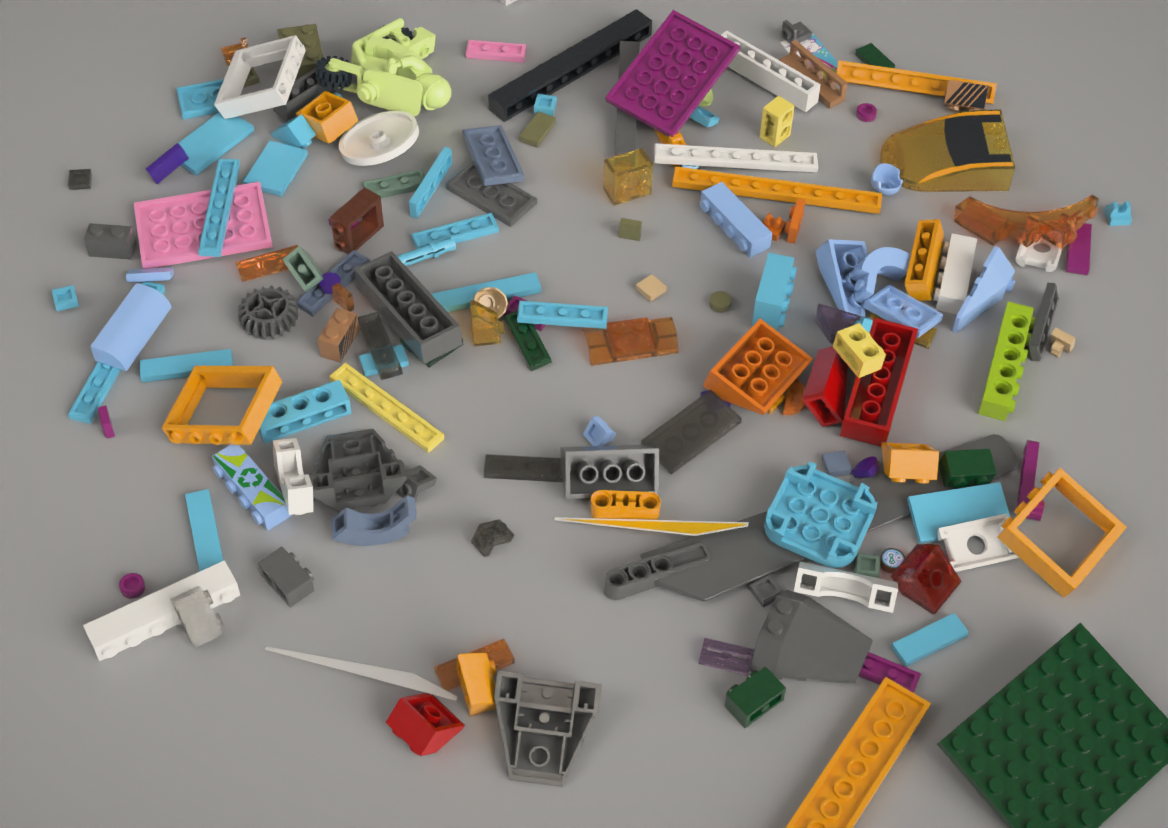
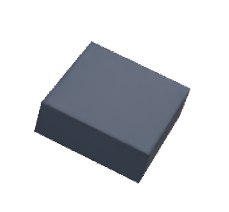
M845 450L822 454V461L828 475L834 477L851 474L852 468Z

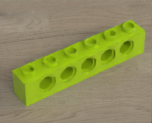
M1007 302L979 415L1006 421L1008 413L1013 414L1016 400H1013L1012 397H1017L1020 383L1016 381L1017 379L1021 380L1024 366H1020L1021 362L1025 363L1028 350L1024 349V347H1029L1032 334L1028 333V331L1033 330L1036 320L1035 317H1032L1033 307Z

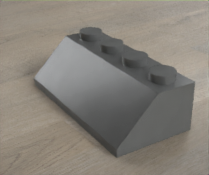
M653 444L560 447L561 477L565 499L591 498L592 494L598 490L653 492L659 495V448Z

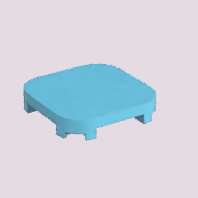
M808 462L807 465L794 468L791 466L787 470L770 508H768L764 523L766 535L778 546L824 566L838 568L850 564L855 559L876 512L878 502H875L874 497L869 492L870 487L864 483L857 487L816 470V463Z

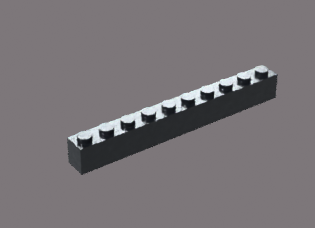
M638 9L626 14L624 17L612 22L605 28L488 95L489 110L503 122H506L533 106L538 94L551 95L620 54V41L641 42L652 35V20Z

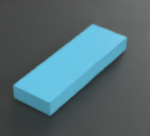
M953 613L892 643L891 649L904 667H907L967 637L969 631L956 614Z

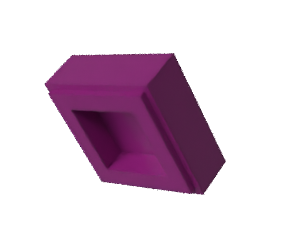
M107 405L98 407L99 418L105 437L107 439L115 437Z

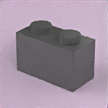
M89 223L84 237L89 257L132 260L137 244L132 226Z
M282 546L258 562L263 579L290 608L314 591L312 582L314 577L306 567L303 569L299 565L295 554L292 552L288 553Z

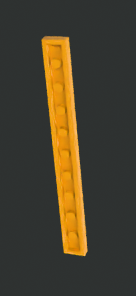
M676 166L672 187L703 191L723 182L738 196L796 203L797 199L800 198L806 200L805 204L875 214H880L882 193Z

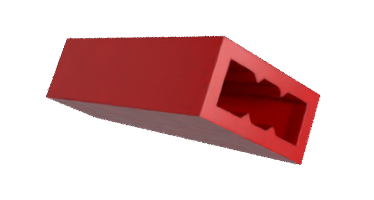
M833 346L818 350L802 397V401L822 427L842 423L844 419L848 365Z

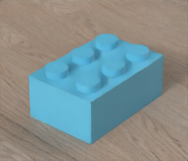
M768 252L755 300L752 326L759 319H762L776 331L779 330V326L784 327L786 314L783 312L786 313L788 311L790 298L787 296L793 293L795 282L791 280L795 279L797 267H793L794 257Z

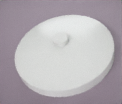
M386 111L377 113L358 121L347 130L339 141V150L343 159L353 165L368 166L383 163L409 149L418 138L419 127L415 117L407 112Z

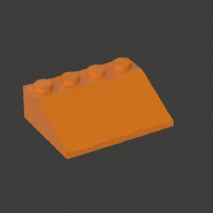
M759 319L710 370L703 386L720 400L765 415L810 365L813 358L762 319Z

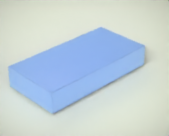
M173 267L130 269L126 273V281L170 280L174 275Z

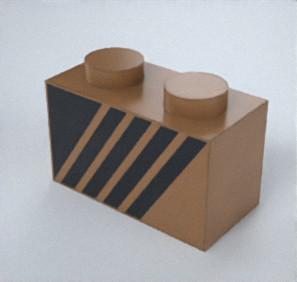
M948 80L943 106H947V109L952 111H959V108L967 109V112L984 111L989 85Z
M340 308L335 309L318 338L320 357L339 363L342 362L360 331L357 313Z

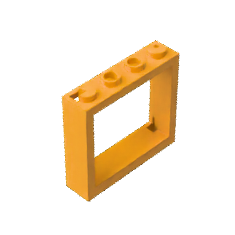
M194 366L167 416L162 430L171 443L251 445L278 392L282 380L273 366ZM206 388H258L239 426L187 425Z
M1059 468L1054 474L1049 471L1041 479L1040 483L1043 485L1040 489L1036 486L1026 496L1030 500L1027 503L1022 501L1013 511L1016 516L1014 518L1009 516L1002 523L1001 527L1004 529L997 538L1064 598L1076 589L1127 527L1066 472ZM1053 486L1105 532L1070 575L1017 529Z

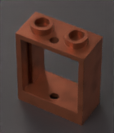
M364 187L330 216L334 246L339 251H343L346 254L351 253L353 250L357 251L384 227L381 196ZM362 217V220L351 229V226Z

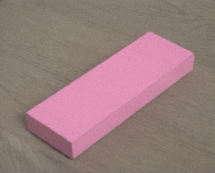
M468 40L466 58L524 63L526 44Z

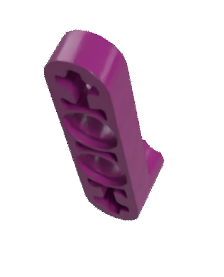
M1027 440L1025 444L1017 506L1022 501L1027 503L1030 499L1026 496L1034 489L1039 442ZM1041 500L1026 519L1041 521L1045 502Z

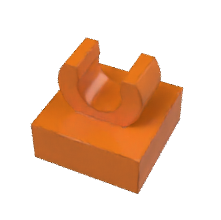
M768 213L762 222L772 232V240L777 242L786 227V222L782 221L781 217H778V219L772 217L771 213Z

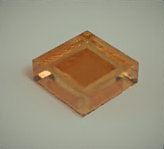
M340 283L332 286L334 301L344 310L350 312L354 310L352 294Z

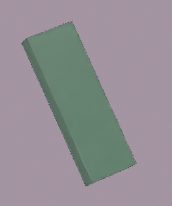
M420 169L362 182V188L365 187L381 196V198L416 191L425 176L423 170Z

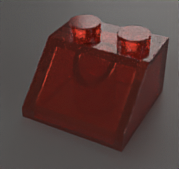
M917 544L891 574L892 580L898 582V589L901 594L931 614L937 613L962 582L939 544Z

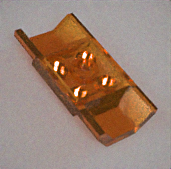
M645 317L607 323L606 329L588 328L582 331L583 335L586 336L591 366L679 353L677 332L672 317L651 320Z

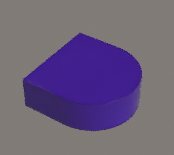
M874 456L867 457L860 461L851 472L855 478L873 477L879 470L880 463Z

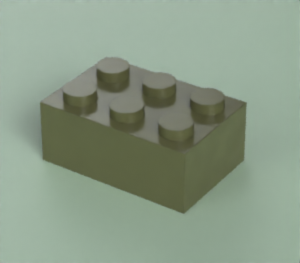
M306 24L277 29L279 39L296 35L305 47L306 51L295 78L296 81L316 68L317 61L323 57L317 25Z

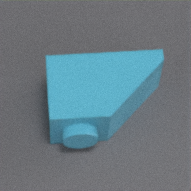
M301 114L283 123L271 135L283 144L294 147L301 146L304 149L312 143L311 138L316 133Z

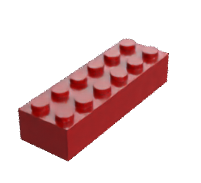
M874 318L869 334L882 347L886 355L880 370L860 378L856 376L840 436L881 447L882 442H887L918 328Z

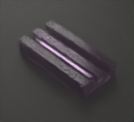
M704 638L699 664L748 676L754 649ZM707 648L722 651V653L710 651ZM732 654L747 657V659L735 657Z

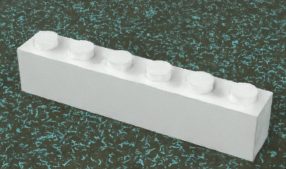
M729 31L721 34V36L740 45V51L728 65L729 68L771 93L784 98L804 112H807L818 103L821 84Z
M224 560L83 626L99 661L115 656L124 649L137 646L141 641L152 636L160 635L171 627L184 624L199 614L207 613L218 605L231 602L240 596L237 582Z

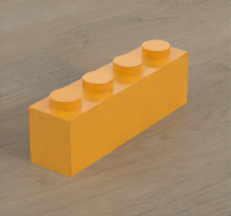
M940 219L918 221L905 279L908 295L918 301H932L945 239Z

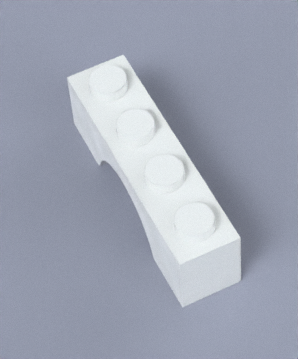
M297 438L273 440L274 467L289 515H303L313 512V486L309 474L304 475L301 452Z
M800 562L794 592L817 597L837 596L862 603L868 608L893 613L898 592V582Z

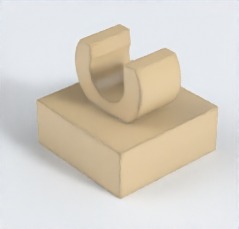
M1055 327L1050 337V343L1053 344L1050 353L1056 357H1059L1063 350L1070 353L1075 345V337Z

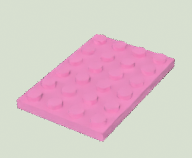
M260 182L236 185L221 256L273 247ZM211 190L134 203L143 269L214 258L199 256L198 253Z

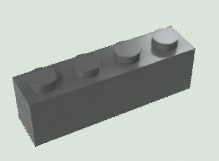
M316 68L294 81L286 105L273 108V111L285 122L297 117L296 112L324 91L330 93L337 91L334 88L329 90L327 86L323 88L321 84L318 85L315 80Z

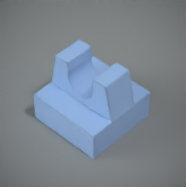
M599 416L592 417L583 435L593 446H605L606 443L614 439L616 433Z

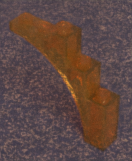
M1090 195L1084 200L1064 208L1050 211L1024 212L994 207L969 196L955 206L954 222L992 246L1009 236L1025 247H1029L1034 242H1038L1043 238L1056 247L1063 249L1075 241L1077 230L1085 222L1097 215L1099 198Z

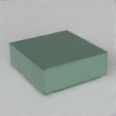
M857 553L854 573L879 578L881 556Z

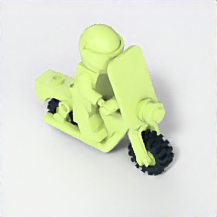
M402 18L383 25L374 32L355 41L352 45L351 63H349V60L344 61L343 57L338 59L337 56H334V58L327 56V59L322 57L316 63L315 80L318 85L321 84L323 88L327 86L329 90L331 88L338 90L339 88L357 93L359 99L363 102L388 111H404L417 116L421 106L427 110L442 108L449 102L452 94L449 82L442 76L433 74L432 69L422 60L428 54L434 52L436 35L423 27L414 28V34L412 35V31H409V28L404 29ZM352 73L357 76V84L352 83Z

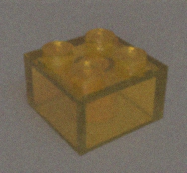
M643 148L604 160L603 189L614 206L645 197L652 193L653 163Z

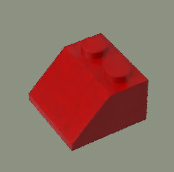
M429 693L400 698L385 722L392 729V732L397 737L402 738L410 746V750L420 757L436 753L465 726L433 694Z

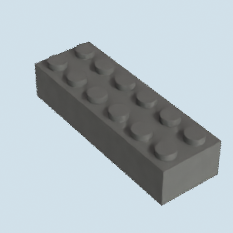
M393 251L354 269L358 289L423 364L463 345L460 325Z

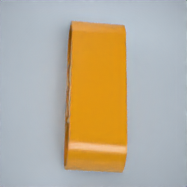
M598 490L591 496L590 513L592 518L658 520L661 499L653 492Z

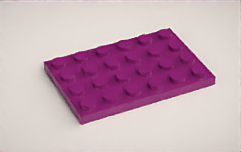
M672 10L607 94L605 100L607 103L660 133L673 137L679 132L738 54L740 45Z

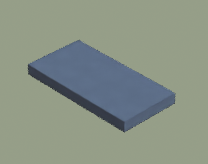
M502 125L462 130L463 139L484 186L524 181L525 175Z

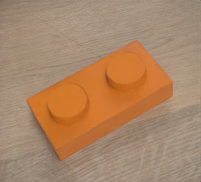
M798 198L796 206H791L789 214L791 221H787L785 233L788 234V243H796L804 215L806 202L804 199Z

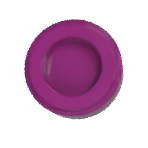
M863 103L857 107L856 117L860 121L871 122L875 120L877 109L874 105Z
M129 573L123 576L119 582L121 594L129 599L141 596L146 588L143 577L137 573Z

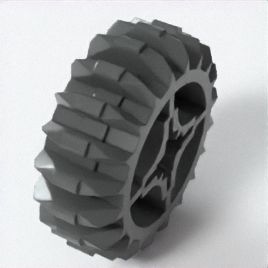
M272 285L266 289L262 286L261 290L254 288L253 293H247L246 298H241V304L238 305V318L243 330H246L249 335L254 334L256 338L262 336L266 339L268 336H271L274 339L275 335L278 334L283 336L284 331L290 332L291 327L295 326L299 316L298 304L294 296L290 295L288 290L283 291L281 287L274 289Z

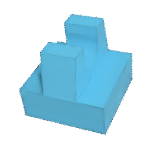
M1125 201L1124 204L1112 202L1111 205H1106L1104 211L1109 226L1131 224V205L1129 201Z

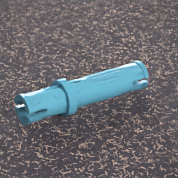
M449 237L435 243L433 241L429 242L427 246L400 254L397 257L405 266L432 257L434 259L438 258L440 254L456 250V245L453 238Z

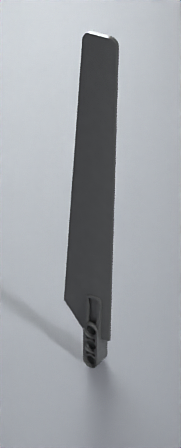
M996 434L945 450L990 449L997 472L994 479L1014 471L1018 466V458L1007 441L1002 436ZM945 451L939 453L938 462ZM939 464L937 480H929V483H917L915 479H906V482H894L884 472L850 483L857 487L864 483L870 487L869 492L874 497L875 502H878L875 515L867 533L910 515L907 502L909 496L955 489L953 487H944ZM766 511L737 521L749 522L748 527L692 536L640 554L641 560L613 568L607 572L604 593L611 600H620L656 587H661L705 602L807 558L778 546L768 538L764 529Z

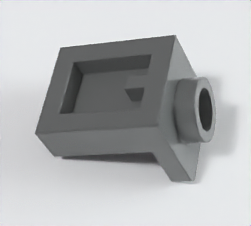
M788 20L783 21L781 36L790 44L794 40L801 43L811 38L812 32L801 21L793 25Z
M419 465L405 471L407 480L396 493L403 498L407 495L413 497L416 502L419 492L434 486L437 477Z

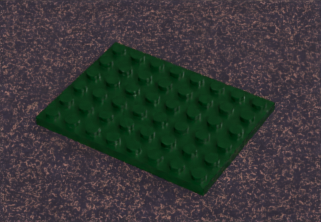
M1080 622L937 743V745L1008 828H1099L1168 764V718Z

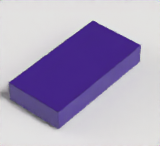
M177 143L149 165L146 171L152 180L158 184L189 158L183 148Z

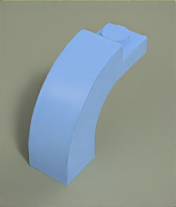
M884 247L876 249L855 266L851 273L850 279L856 281L854 300L863 303L874 294L877 275H884L895 281L905 276L911 254L897 248Z

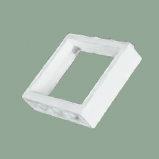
M294 35L236 50L214 103L224 119L286 105L306 51L304 45ZM283 60L273 88L241 95L251 67Z

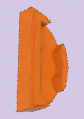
M798 378L786 390L783 415H794L806 407L802 401L806 386L799 382Z

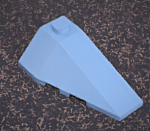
M828 239L815 251L819 270L844 321H859L861 316L865 317L866 309L863 307L864 302L859 303L854 300L856 281L850 279L855 266L868 256L865 241Z
M995 246L984 263V269L980 278L977 277L970 295L966 297L956 316L952 332L957 333L1002 300L1006 292L1012 291L1015 280H1013L1015 270L999 247Z

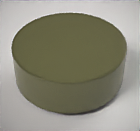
M724 291L714 292L710 296L709 306L715 312H726L731 307L732 298Z

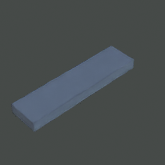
M353 250L329 271L339 275L341 279L340 290L333 294H326L320 290L318 283L296 301L298 308L313 317L356 278L354 269L370 262V259Z

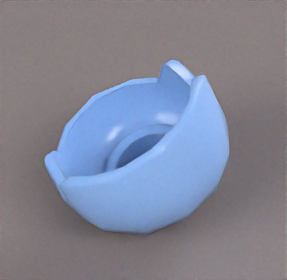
M882 163L877 165L871 176V185L874 190L886 196L898 193L903 182L899 178L900 170L891 164Z

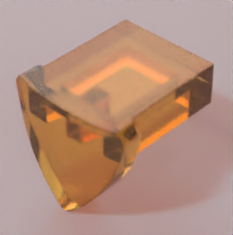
M246 37L240 38L239 44L221 48L227 66H230L236 50L248 48Z

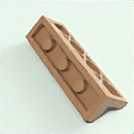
M797 40L792 41L790 53L780 58L779 61L821 84L818 99L829 109L845 101L848 83Z

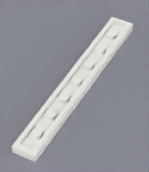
M654 144V163L814 173L818 171L817 153Z

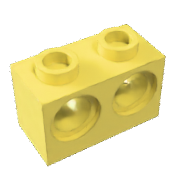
M777 96L763 107L759 138L776 147L789 137L795 105Z
M860 323L837 331L833 348L858 378L881 369L886 354Z

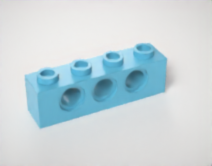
M340 380L282 398L271 404L258 430L265 444L352 414L350 400Z

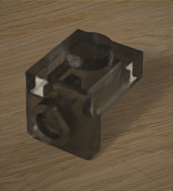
M498 519L479 524L471 543L486 557L490 555L494 546L511 542L514 534L504 522Z

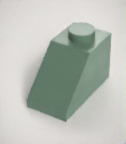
M300 246L282 259L306 293L323 280L321 269L317 263Z

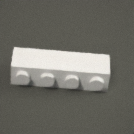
M952 233L950 242L945 241L943 254L947 255L946 257L942 256L940 269L943 272H939L936 285H940V288H936L933 298L934 301H937L936 310L953 314L959 313L967 296L977 238Z

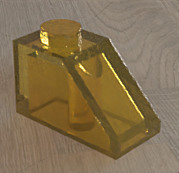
M475 300L470 301L474 347L501 344L500 334H504L503 321L498 320L497 312Z

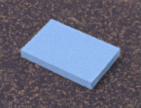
M887 285L864 302L863 306L887 321L918 328L917 338L941 322L943 318L942 313L891 285Z

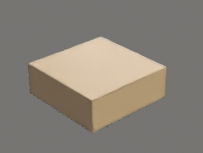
M653 274L636 284V290L650 302L665 293L667 286Z

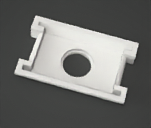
M1030 217L1016 256V262L1021 267H1024L1026 264L1045 268L1046 272H1052L1057 267L1070 224L1060 223V227L1055 228L1040 225V218ZM1044 243L1047 244L1051 250L1049 252L1041 253L1036 251L1033 247L1036 244Z
M1007 513L938 528V541L944 540L950 561L945 564L947 570L953 573L1019 558L997 538L1004 529L1001 525L1008 518ZM971 536H978L984 541L985 549L981 554H973L969 551L967 541Z

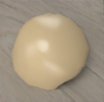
M486 287L480 289L474 295L472 306L475 314L481 319L497 320L506 312L508 302L506 295L501 290L495 287Z

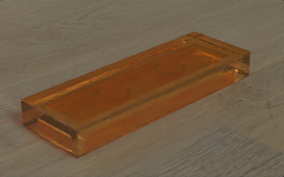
M298 245L235 262L242 282L289 269L282 259L296 249Z
M505 639L470 652L487 653L488 659L494 661L496 670L515 663V658ZM457 658L434 667L436 676L442 688L446 691L461 685L456 669Z

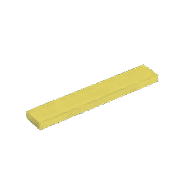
M346 362L329 376L331 382L340 380L346 393L429 453L444 440L442 432Z

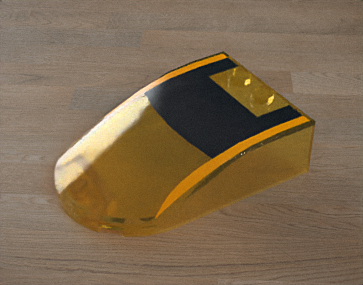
M1001 109L962 111L909 127L891 135L884 142L880 154V164H891L900 170L899 178L903 180L901 187L919 192L1009 191L1015 171V164Z

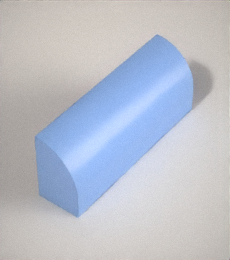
M136 283L90 347L94 360L127 371L172 308L166 297L149 286Z

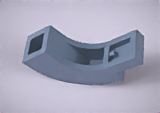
M407 495L389 510L375 514L360 513L345 508L332 519L333 540L349 545L371 546L390 543L409 534V524L416 519L415 498Z

